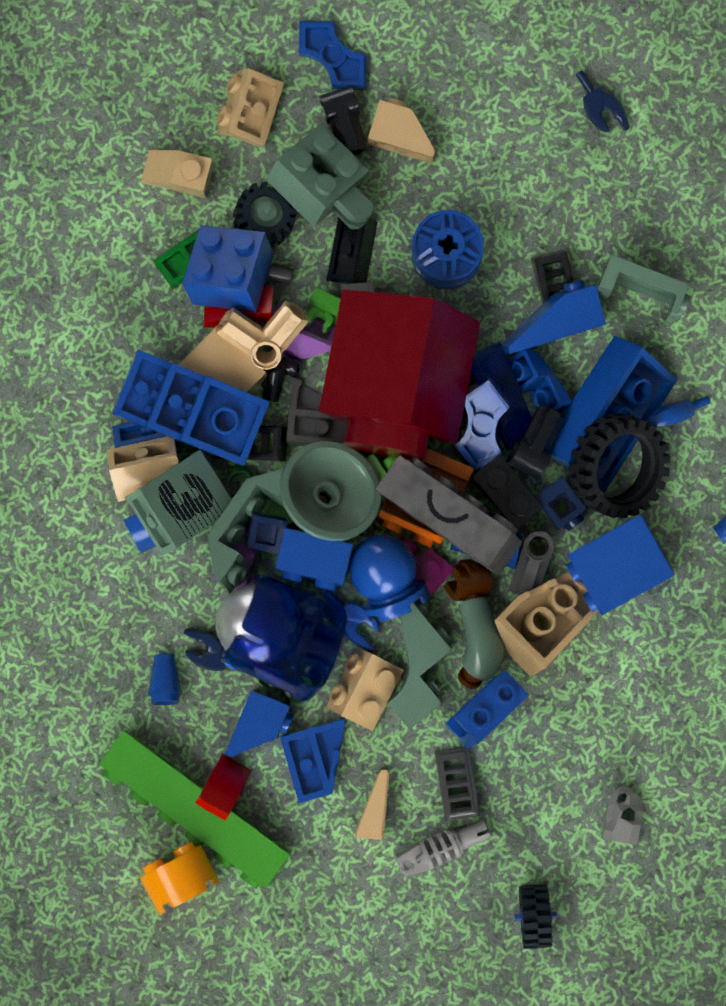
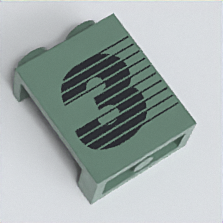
M198 450L125 498L161 555H164L178 548L215 523L231 502L232 495L214 472L212 462L204 456L201 450Z

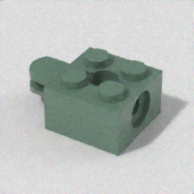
M322 123L279 157L266 178L313 227L331 212H334L350 229H359L366 224L374 210V204L359 190L369 170Z

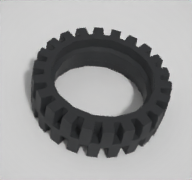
M626 414L606 415V419L598 418L595 420L596 427L588 425L584 429L587 434L586 438L578 437L576 443L581 445L579 450L573 449L571 456L576 458V462H569V470L576 474L569 476L570 483L576 486L573 488L575 495L580 497V501L603 515L624 519L628 518V515L633 517L639 515V509L646 511L651 507L648 499L656 501L660 496L656 489L664 490L666 483L661 481L662 476L669 477L670 469L665 467L664 464L671 463L670 455L664 452L669 450L667 442L662 440L664 438L663 434L656 430L657 428L652 424ZM632 434L637 437L641 444L643 458L640 472L633 485L623 494L613 498L606 497L598 487L597 470L599 460L606 447L617 437Z

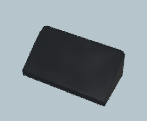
M338 217L326 281L341 284L367 282L378 222L369 218L363 227L350 229Z

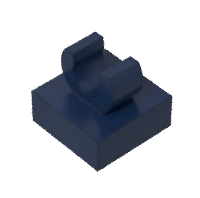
M252 512L246 547L279 554L284 530L288 523L287 519Z

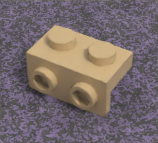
M357 647L354 653L347 659L345 671L338 684L330 693L327 708L373 731L404 670Z

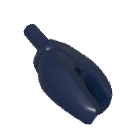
M582 70L575 74L588 93L583 97V106L591 123L601 131L609 132L608 125L602 117V112L608 110L613 113L614 119L619 122L621 128L627 131L629 129V122L620 101L601 86L594 89Z
M199 629L184 630L185 635L207 645L208 649L204 655H198L197 653L185 650L186 656L198 667L210 671H223L226 665H229L247 674L249 673L251 666L230 657L231 654L221 645L218 636Z

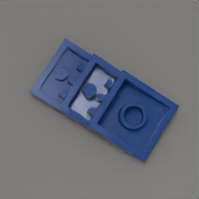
M137 350L111 414L244 466L270 402L209 376H203L175 363H169L146 352Z

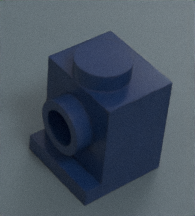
M562 476L535 496V499L543 507L542 510L558 530L565 526L570 531L584 520L581 513L587 508ZM558 500L567 502L568 509L566 512L559 513L556 511L555 503Z

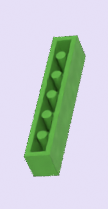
M127 730L120 734L99 763L105 769L102 772L103 776L117 786L122 781L132 789L129 794L131 797L144 806L150 802L160 810L157 814L158 817L172 827L176 823L187 830L186 838L197 846L200 844L203 846L205 843L215 851L212 855L213 858L227 868L232 864L243 872L240 877L255 889L259 885L266 889L291 855V852L233 809L227 819L223 820L195 804L203 787Z

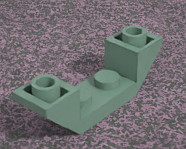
M283 468L247 478L208 533L214 578L229 594L245 580L247 570L250 567L242 555L233 550V547L242 541L245 530L250 524L252 512L261 513L266 499L284 507L280 494V479Z

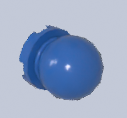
M389 534L372 535L359 543L352 552L348 566L350 578L358 593L368 598L362 604L367 621L373 620V616H377L380 622L400 617L412 611L410 604L418 599L425 603L431 596L425 581L415 579L417 573L415 556L404 541Z

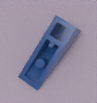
M583 280L564 284L563 291L554 293L500 344L501 352L512 354L606 325L596 285L584 284Z

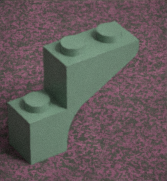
M419 599L410 604L411 612L400 616L409 672L402 689L388 702L409 729L414 727L441 704V701L437 698L442 694L440 689L430 678L423 681L420 676L452 650L448 646L452 639L440 625L434 628L429 623L426 617L430 615V612Z

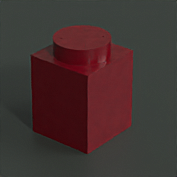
M342 289L319 412L347 423L343 441L344 445L374 454L396 458L400 455L405 459L415 457L418 460H425L429 439L458 443L480 321L435 298Z

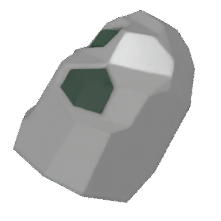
M621 786L612 793L606 807L601 838L637 845L643 806L641 798L632 788Z

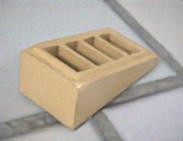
M381 769L377 775L356 830L355 837L381 840L384 837L390 775L388 769Z

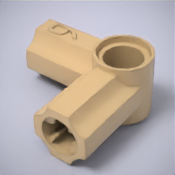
M284 301L265 326L261 327L233 307L221 318L216 328V334L250 356L256 367L269 370L279 364L281 354L309 322V317L293 302ZM263 345H269L274 348L269 352L258 350Z

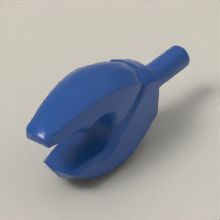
M706 396L693 402L686 399L663 405L648 414V423L655 427L682 422L694 416L695 409L710 404V398Z
M327 590L323 596L339 611L336 618L343 634L359 648L371 653L374 652L375 648L366 641L363 635L358 633L357 626L361 622H366L375 631L380 633L381 628L376 617L373 616V620L367 621L361 604L349 601L347 605H344L331 591Z

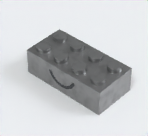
M399 455L375 490L392 504L499 576L522 543L516 536L518 529L497 513L493 518L488 515L490 511L485 505L471 495L467 494L465 499L460 496L462 492L456 488L457 486L443 476L439 475L435 480L433 478L435 473L415 457H411L407 461Z

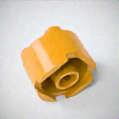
M189 842L172 851L175 858L164 863L162 858H159L142 867L144 875L139 878L158 915L165 912L163 905L169 903L170 907L174 908L208 890L207 881L211 880L213 885L220 882L201 844L195 847L193 842Z

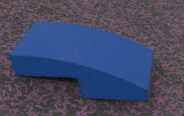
M531 348L520 351L506 363L519 394L530 392L536 407L541 405L562 413L572 404L566 390L554 372Z

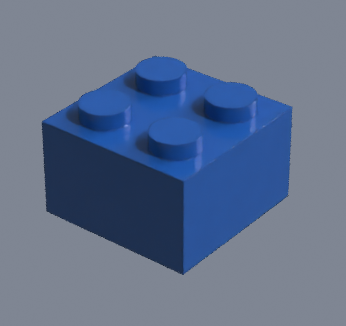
M201 225L182 282L192 304L226 309L234 307L237 310L257 312L274 256L265 232Z
M285 528L275 569L277 572L282 573V580L302 584L303 578L316 581V588L335 592L337 586L344 588L349 561L353 552V544L342 541L323 540L305 532Z

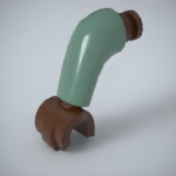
M472 559L460 560L459 564L453 565V574L456 581H448L443 587L452 600L463 601L458 607L465 628L467 646L462 656L463 667L458 673V679L465 687L476 689L483 680L488 681L495 676L501 667L504 653L502 639L494 621L495 617L485 597L490 594L492 589L491 571Z

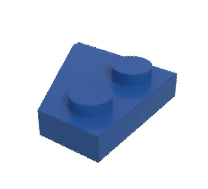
M344 719L280 737L299 803L333 793L345 728Z

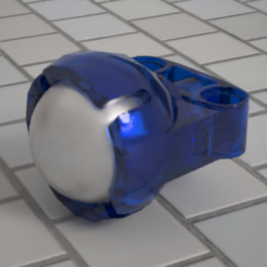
M256 574L248 585L232 591L219 606L215 625L218 639L222 645L220 660L231 669L248 674L289 692L297 700L308 701L325 685L334 667L346 628V610L337 602H326L285 584L270 575ZM323 618L328 619L331 622L332 626L327 625L323 621ZM302 676L308 677L313 686L305 683Z

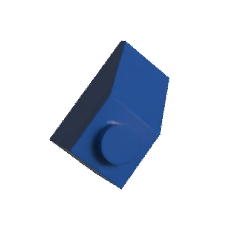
M251 690L225 755L229 757L236 756L278 738L280 732L286 734L294 716L288 713L290 706Z

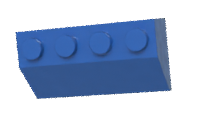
M614 336L572 400V404L562 417L565 418V421L550 450L552 453L551 458L569 470V462H576V458L571 456L572 450H579L581 445L576 443L578 437L586 438L587 434L584 429L588 425L596 427L594 421L598 418L606 419V415H617L620 413L648 422V414L661 406L677 379L643 347ZM625 434L619 436L606 447L599 460L597 481L600 491L605 493L638 442L637 437L634 435Z

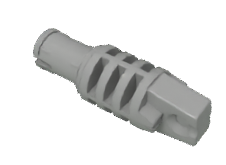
M482 818L457 831L448 828L423 839L396 855V860L404 877L432 870L461 857L464 854L463 850L485 840H490L491 836Z

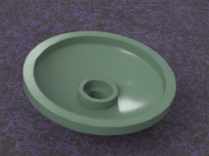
M318 441L303 446L290 457L281 474L280 494L288 515L302 530L319 539L343 541L356 537L374 521L381 503V494L375 490L379 485V481L372 466L357 451L341 443ZM319 495L324 496L327 499V503L321 502Z

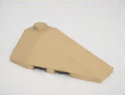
M569 572L517 596L494 620L506 652L530 677L545 669L599 612L596 610L592 613L582 595L588 592L582 580L575 582Z

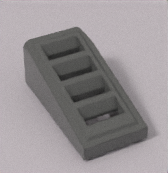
M463 747L436 751L435 757L445 821L480 816L469 749ZM464 759V765L444 768L443 761ZM466 772V779L446 781L445 775ZM468 786L467 793L448 795L449 788ZM470 800L471 806L455 809L450 807V802Z

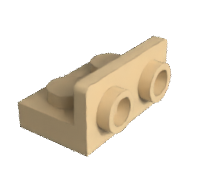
M250 68L233 74L227 85L229 96L226 106L221 108L217 117V124L219 125L217 134L223 137L232 136L257 147H265L284 83Z

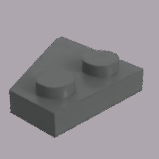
M297 378L292 379L287 445L305 446L318 441H332L343 444L347 423L320 413L319 407L322 393L315 392Z

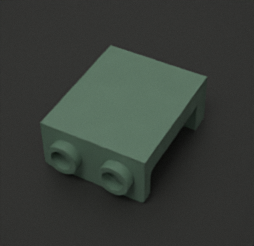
M615 255L610 256L597 286L599 299L605 302L610 296L614 285L617 284L668 304L669 309L663 322L667 326H670L674 319H681L691 299V296L686 294L689 284Z

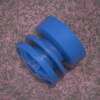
M441 210L428 215L418 225L412 240V263L416 274L426 284L437 289L453 290L466 285L476 275L483 257L484 239L479 226L469 216L456 210ZM446 241H451L452 248H454L450 251V254H444L443 247H441L445 245Z

